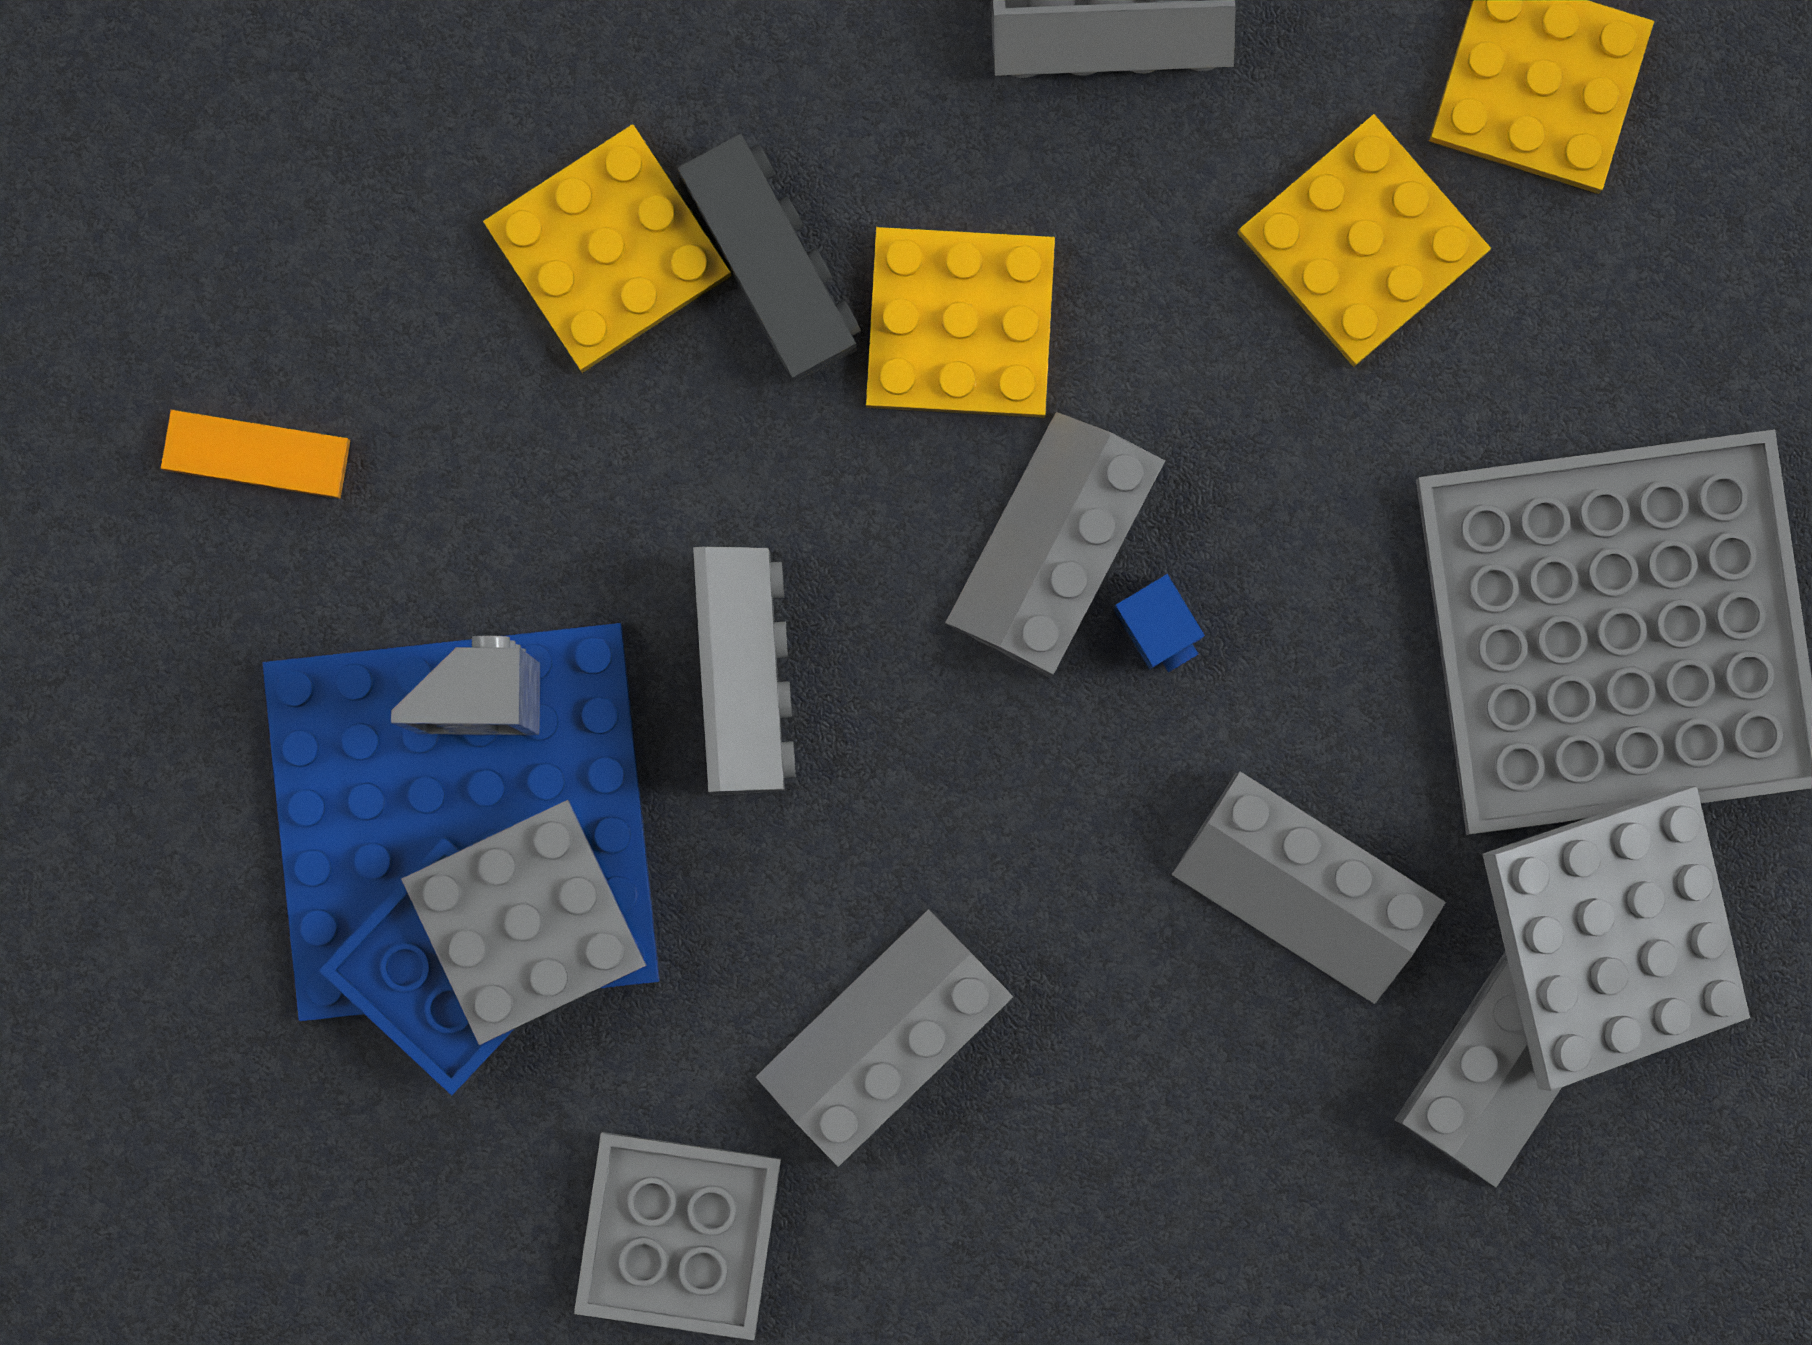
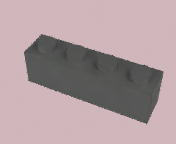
M739 134L678 167L680 177L792 383L795 385L856 352V342L852 336L861 332V329L846 301L842 300L834 304L824 283L832 280V276L816 247L806 252L795 232L803 228L804 225L787 195L777 200L768 184L767 179L774 176L775 172L760 144L758 143L749 148L742 134Z

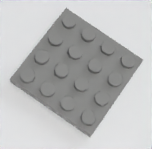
M1680 786L1483 853L1538 1089L1553 1091L1750 1018L1697 786Z

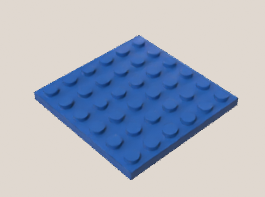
M621 623L506 635L510 637V640L515 641V644L521 645V648L526 649L527 654L540 662L539 735L417 734L391 723V710L456 647H472V639L262 662L299 1021L364 1014L318 970L402 882L401 879L408 876L443 837L450 840L461 851L566 800H569L647 965L601 988L660 982Z

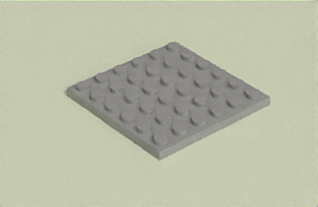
M1775 429L1431 475L1416 479L1466 835L1586 819L1680 786H1697L1701 803L1812 788V677Z

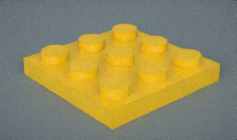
M1472 0L1429 141L1599 194L1605 184L1654 21L1588 0Z
M1375 114L1286 188L1237 232L1353 367L1491 250V247Z
M633 124L483 221L582 373L732 276L726 264Z
M876 227L866 408L1045 418L1055 237Z

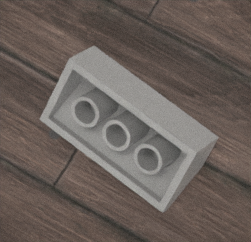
M991 0L995 76L1012 75L1019 78H1028L1037 74L1072 73L1085 76L1096 72L1108 71L1150 73L1162 69L1190 68L1195 71H1208L1216 67H1234L1235 0Z
M1056 412L945 624L1051 679L1165 460L1109 431Z
M693 547L708 792L716 796L785 791L784 778L796 777L794 742H782L781 718L792 717L790 681L778 682L777 658L788 657L786 621H774L773 598H784L782 562H771L769 548Z
M472 636V647H456L391 710V723L417 734L539 735L540 662L527 654L526 649L521 648V645H517L515 641L510 640V637Z
M1241 771L1234 774L1171 874L1373 1004L1378 1001L1415 953L1446 903Z
M928 909L778 1054L756 1078L794 1122L839 1167L998 1013L1013 996Z
M1506 951L1394 1120L1495 1188L1561 1090V1088L1553 1091L1538 1089Z

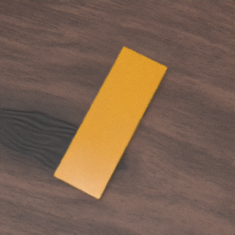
M171 410L161 469L169 472L341 499L350 440L343 437Z

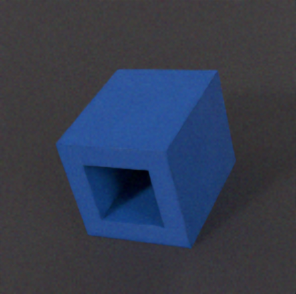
M1168 574L1116 604L1113 608L1149 670L1162 663L1169 673L1199 655L1193 644L1200 641L1205 635Z

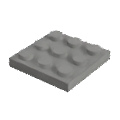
M569 800L401 879L479 1045L647 966Z
M602 1132L600 1135L574 1314L754 1340L781 1158Z

